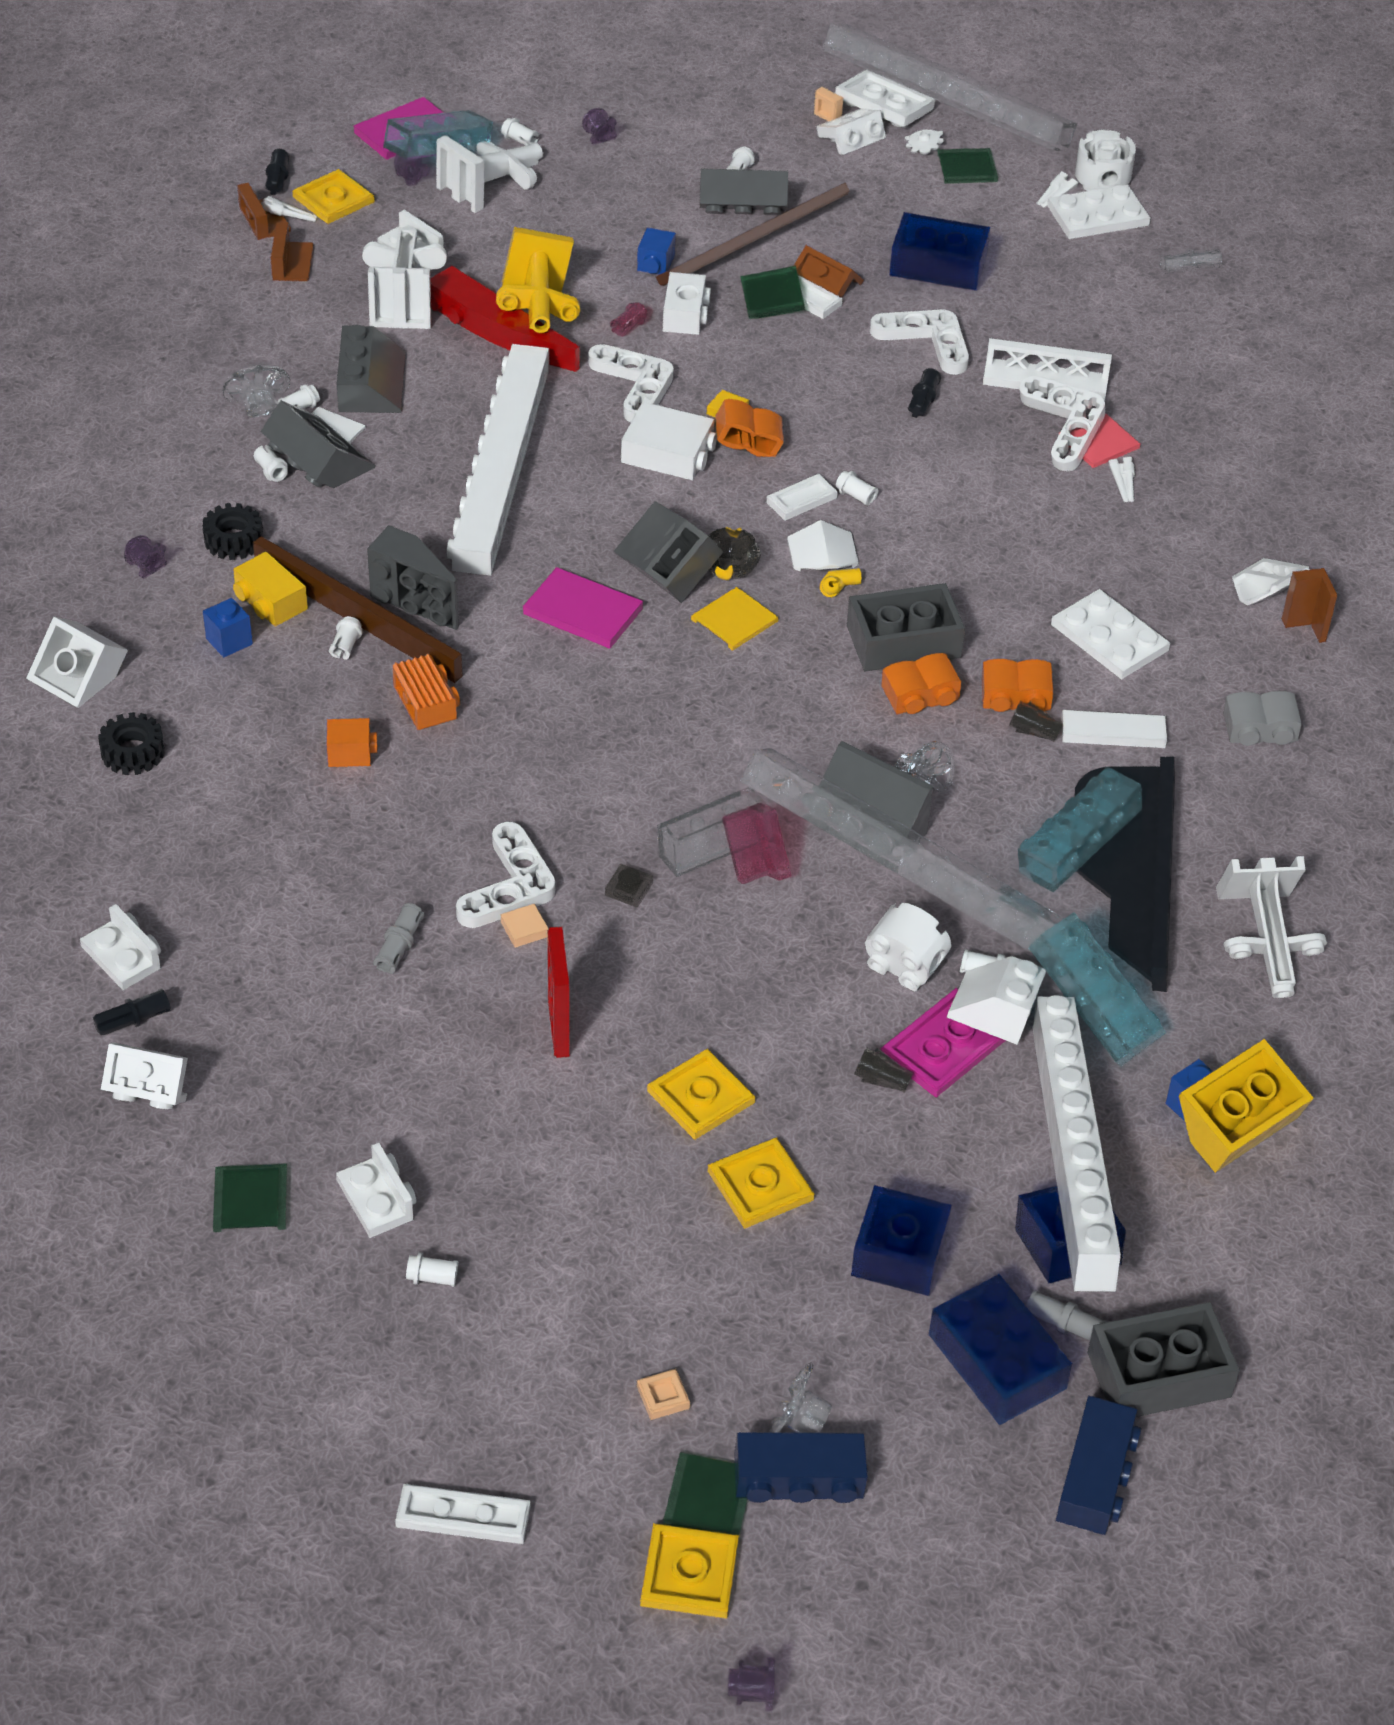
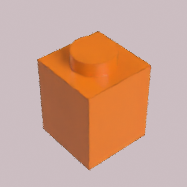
M369 718L327 719L328 767L371 766V753H378L377 732H370Z

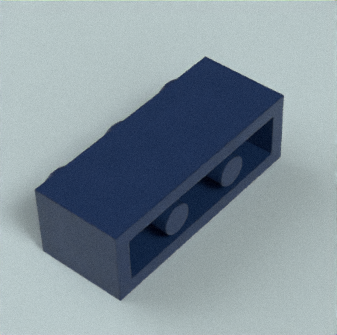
M1088 1395L1055 1521L1106 1535L1109 1521L1118 1523L1124 1498L1116 1496L1118 1485L1127 1487L1133 1462L1125 1460L1127 1450L1136 1452L1141 1427L1134 1426L1137 1409Z
M737 1432L734 1451L736 1499H748L756 1503L768 1500H791L797 1503H806L813 1499H833L838 1503H849L856 1499H863L868 1478L864 1433Z

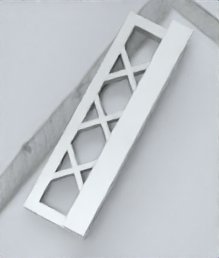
M989 338L983 385L1019 389L1020 383L1024 378L1035 375L1097 393L1105 401L1112 354ZM994 350L1007 351L1012 357L1007 360L993 359ZM1030 354L1038 355L1042 361L1038 364H1030L1024 358ZM1060 358L1068 359L1073 365L1068 368H1060L1056 365L1055 361ZM1090 363L1104 364L1103 373L1090 372L1085 366Z

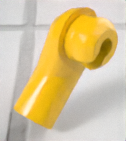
M860 568L829 571L820 582L819 588L821 593L826 597H835L844 586L861 584Z

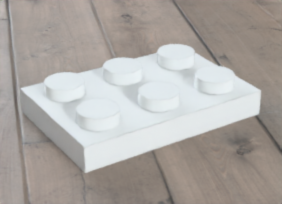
M867 69L838 85L835 90V94L843 97L845 104L861 109L880 110L882 118L890 121L892 125L897 127H905L934 110V98Z
M1117 185L1110 188L1063 194L1048 198L1047 206L1068 239L1149 226V215L1128 185Z
M1100 589L1052 616L1051 625L1120 679L1125 678L1169 651V641Z

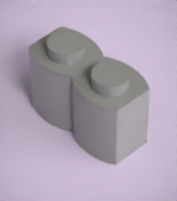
M1273 691L1262 695L1252 692H1239L1226 696L1223 713L1230 743H1241L1245 746H1251L1261 742L1284 745L1298 741L1302 723L1295 694L1286 691Z

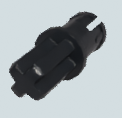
M283 149L272 151L271 161L265 170L267 176L265 188L270 191L271 195H276V192H282L284 180L287 179L289 174L287 168L289 154Z
M925 369L919 383L912 389L913 397L908 406V411L912 413L914 418H917L918 415L924 416L930 402L932 403L936 398V388L940 383L939 380H941V374L936 369Z
M159 989L156 992L134 1000L127 998L125 999V1004L94 1015L93 1022L97 1032L100 1035H106L132 1024L138 1027L141 1021L170 1012L171 1007L165 991Z

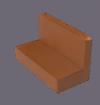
M249 182L238 184L239 208L256 238L260 240L273 237L276 222H287L285 217L265 211L261 205L263 200H258Z
M276 222L271 252L273 281H308L313 243L290 242L288 222Z
M805 245L791 269L794 274L809 280L840 298L843 297L852 281L859 285H862L864 281L853 269Z
M1324 568L1292 572L1281 618L1285 628L1311 625L1319 643L1326 642L1337 599V593Z

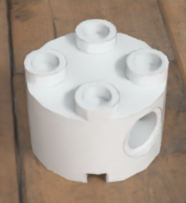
M1111 130L1092 131L1087 133L1086 139H1080L1075 177L1083 185V189L1086 191L1098 190L1117 185H1128L1130 183L1136 152V145L1132 139L1126 136L1125 141L1119 138V132Z
M901 903L898 908L895 907V904L891 905L866 939L865 946L870 956L867 964L872 970L882 975L887 971L899 977L898 980L902 986L915 992L928 981L948 954L952 946L950 936L946 930L941 935L936 929L939 922L923 909L909 903Z

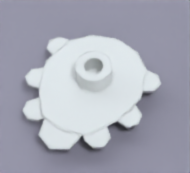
M932 129L914 132L910 136L905 137V140L909 142L905 144V147L908 149L912 147L911 151L914 154L919 151L922 155H927L931 149L938 150L939 145L937 144L944 142L940 138L943 132Z

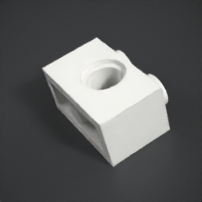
M670 272L663 310V332L699 335L700 325H706L708 306L710 304L711 288L705 287L706 275Z

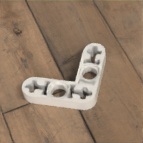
M948 310L876 314L871 318L870 334L874 338L879 340H899L932 337L939 364L943 371L957 375L967 370L969 354L958 319L953 312ZM908 324H916V325H919L920 327H910V326H907V325H908ZM943 341H952V342H954L955 344H945V343H942V342H943ZM951 355H955V361L950 358Z
M603 344L595 345L589 350L588 364L592 370L636 381L623 404V415L629 422H632L636 415L639 403L646 402L659 405L673 381V365L664 359ZM632 364V365H636V366H638V367H636V368H626V367H624V366H625V365ZM652 390L655 391V393L646 394L642 393V391Z
M1033 375L1024 378L1019 386L1020 398L1024 405L1067 418L1051 450L1053 465L1062 471L1076 469L1105 417V401L1103 397L1097 393L1041 376ZM1062 395L1071 399L1068 403L1062 405L1054 402L1055 398ZM1092 406H1095L1096 408H1092V409H1091L1090 413L1088 414V419H1087V418H1086V409L1089 410ZM1075 428H1083L1087 431L1081 437H1074L1070 434ZM1068 445L1071 446V456L1067 455L1065 459L1060 458V456L1064 457L1069 450Z
M500 823L493 829L492 833L494 850L512 878L461 896L456 904V917L461 925L468 928L481 927L500 920L503 913L531 904H535L537 907L551 901L555 896V879L524 829L517 823ZM508 836L510 839H514L515 848L512 849L510 841L503 837ZM526 859L533 864L526 868H520L514 863L518 860ZM536 876L538 885L541 888L545 887V889L540 890L537 886L533 887V877ZM503 895H510L516 900L510 904H502L497 901V898ZM468 908H473L474 911H479V912H478V913H473L471 910H467V909H468Z

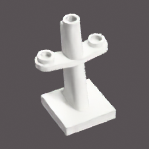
M446 135L437 139L436 188L442 190L448 187L452 190V198L459 203L464 200L471 203V211L474 213L484 209L485 182L509 174L526 190L533 188L537 181L535 171L530 168L538 164V160L543 157L542 149L537 143L504 150L491 142L484 141L477 144V155H475Z
M410 226L398 230L396 249L379 242H369L364 246L362 258L368 266H371L368 268L370 326L384 328H431L430 270L440 269L445 265L447 252L443 246L431 244L416 248L417 229ZM410 233L413 237L411 240H407L403 237V234Z
M1297 856L1290 867L1276 868L1275 857L1260 858L1254 869H1240L1239 859H1232L1216 886L1218 899L1251 898L1259 938L1243 936L1230 938L1224 942V948L1229 953L1230 958L1233 959L1246 958L1252 954L1264 955L1273 998L1291 997L1295 994L1294 985L1296 982L1290 952L1302 951L1303 955H1317L1324 952V946L1327 944L1325 935L1321 933L1291 937L1286 935L1279 897L1290 896L1305 872L1304 856Z

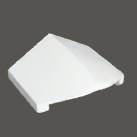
M822 520L787 537L793 569L801 571V568L821 570L837 569L851 565L854 568L858 565L852 533Z
M1263 558L1232 576L1239 600L1246 605H1251L1266 600L1287 589L1292 572L1309 570V566Z

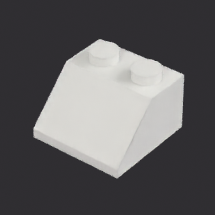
M53 617L26 679L79 708L116 678L128 650L77 621Z
M1010 956L968 970L953 1000L947 1018L1018 1045L1047 969L1036 966L1031 961Z

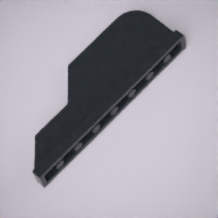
M1160 757V766H1111L1097 768L1086 773L1075 787L1070 867L1111 899L1109 949L1152 982L1153 991L1167 992L1175 798L1174 757Z

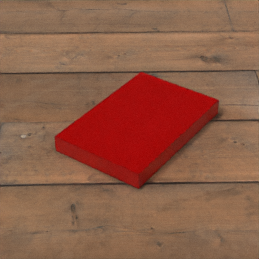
M549 927V930H547L548 1006L553 1051L556 1058L569 1057V978L563 927Z

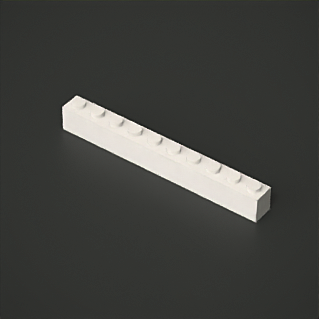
M512 344L509 356L503 357V375H498L497 395H492L490 403L491 415L487 414L485 417L484 433L486 434H481L479 437L478 453L480 454L473 457V476L468 475L466 482L467 497L462 496L460 501L461 518H455L453 536L455 538L449 539L447 545V559H452V571L490 576L492 574L548 376L549 348Z
M1059 995L1036 997L1033 1036L1074 1291H1116L1121 1253L1074 997Z

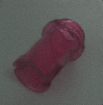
M639 302L629 303L625 311L610 322V327L615 326L611 329L612 332L621 337L625 336L637 324L642 325L645 322L647 310Z

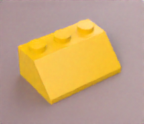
M1265 1039L1196 1082L1179 1095L1190 1143L1215 1173L1296 1120L1314 1099Z

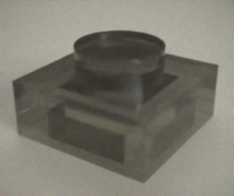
M620 864L605 887V896L638 908L653 884V875Z

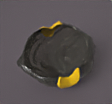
M725 527L716 529L708 535L723 551L721 556L708 570L718 578L727 581L730 578H743L757 567L761 558V551L751 532L742 530L741 527L735 530Z

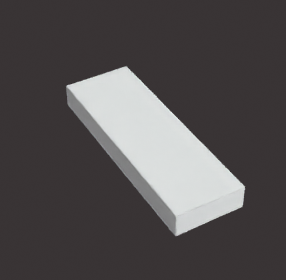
M1062 710V742L1166 748L1165 716Z
M403 1484L395 1524L397 1528L524 1544L531 1503L530 1500Z

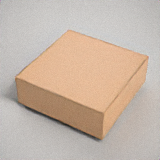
M824 87L815 91L814 114L827 121L842 116L843 97Z
M535 904L501 914V924L515 948L547 938V930L549 929Z
M676 1369L637 1380V1388L650 1420L690 1409L689 1398Z

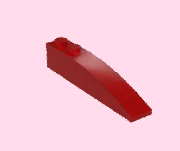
M450 266L430 278L431 309L439 311L448 317L452 323L459 324L468 331L509 351L512 344L549 348V365L574 372L580 369V346L551 328L548 329V332L537 333L530 329L528 313L521 309L512 311L502 310L497 305L495 292L454 266ZM539 320L535 322V324L538 326L544 325Z

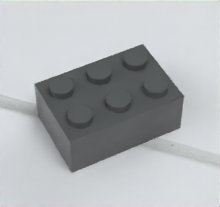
M946 583L849 596L847 629L864 672L884 669L891 664L901 661L915 662L919 658L935 653H944L949 659L961 658L965 627Z
M1210 1302L1093 1325L1087 1353L1104 1397L1107 1401L1137 1409L1136 1417L1232 1397L1239 1368Z

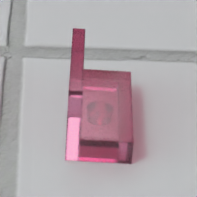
M757 803L725 815L722 818L739 883L746 884L766 875L778 881L792 876L775 808Z

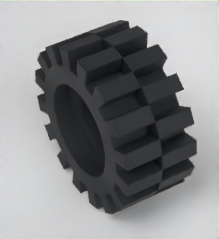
M226 503L224 509L220 505L216 506L215 513L210 510L207 512V517L203 518L202 527L205 547L207 550H210L213 556L218 553V558L224 559L226 555H229V560H235L236 555H240V558L244 559L247 552L253 555V542L259 537H263L262 519L259 517V512L257 510L252 512V507L249 505L243 509L242 503H236V507H231V503ZM228 530H242L237 533H225Z
M135 712L128 713L129 718H124L123 714L117 715L116 722L113 719L106 721L107 727L103 725L100 729L101 734L98 735L101 758L104 760V765L107 768L111 766L112 771L115 773L122 769L123 775H129L130 770H134L135 775L141 774L140 769L142 768L147 772L152 770V764L157 766L160 763V758H163L165 754L160 724H156V719L153 717L147 720V715L140 713L139 718L135 717ZM131 740L143 742L135 747L120 746L122 743Z

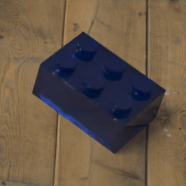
M904 212L892 245L889 276L977 291L987 258L991 227Z
M1000 1274L932 1309L928 1335L999 1425L1067 1389L1072 1362Z

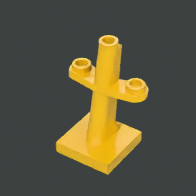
M514 227L503 272L502 287L499 288L496 294V302L499 308L505 311L528 308L530 329L537 333L548 332L550 328V314L566 322L575 320L580 314V303L575 297L562 293L574 244L573 237ZM539 319H543L544 325L538 326L535 324V322Z

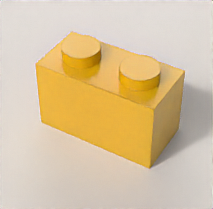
M267 552L233 568L235 580L233 590L238 599L242 602L246 600L254 608L259 618H266L275 627L308 609L306 586Z

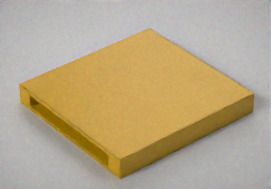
M735 587L691 615V620L705 626L728 644V648L733 651L777 623L778 617L741 589Z

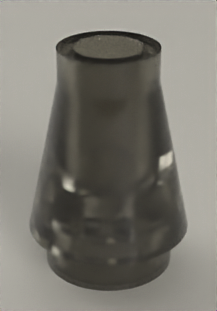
M1021 700L1009 726L1016 728L1015 732L1049 739L1055 742L1063 723L1055 720L1031 701L1025 703Z
M866 1047L854 1075L862 1078L861 1082L895 1089L905 1093L914 1072L903 1067L880 1049L872 1050Z

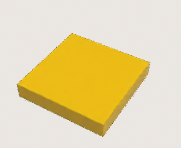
M340 169L292 190L293 198L327 224L374 203V195Z
M708 1048L647 1084V1092L694 1140L755 1103V1095Z
M777 1137L708 1164V1173L744 1229L814 1200V1192Z
M653 1523L640 1606L727 1618L739 1535Z

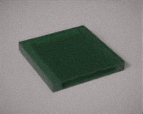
M990 148L937 150L944 184L998 182V175Z
M796 266L740 276L749 319L765 318L805 310Z
M287 1164L215 1167L213 1232H221L222 1229L278 1227V1230L286 1229Z
M680 1452L663 1525L740 1535L748 1499L747 1497H736L735 1463Z

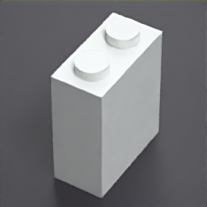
M642 402L621 440V463L693 480L698 470H704L708 451L713 452L716 447L717 433L714 432V419Z

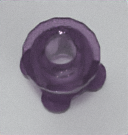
M594 108L585 114L582 120V127L587 133H591L590 142L592 145L616 139L615 125L617 121L614 117H608L607 112L601 108Z
M404 148L395 155V172L398 176H402L405 179L407 186L417 185L418 180L429 174L430 169L427 164L422 163V157L417 150Z
M140 535L128 541L125 546L124 559L130 565L138 566L140 568L139 576L145 579L167 565V560L164 558L166 547L161 543L153 546L147 536Z
M768 1657L767 1666L744 1665L743 1660H738L737 1669L729 1668L728 1696H736V1706H741L742 1701L765 1702V1711L772 1712L775 1691V1657Z

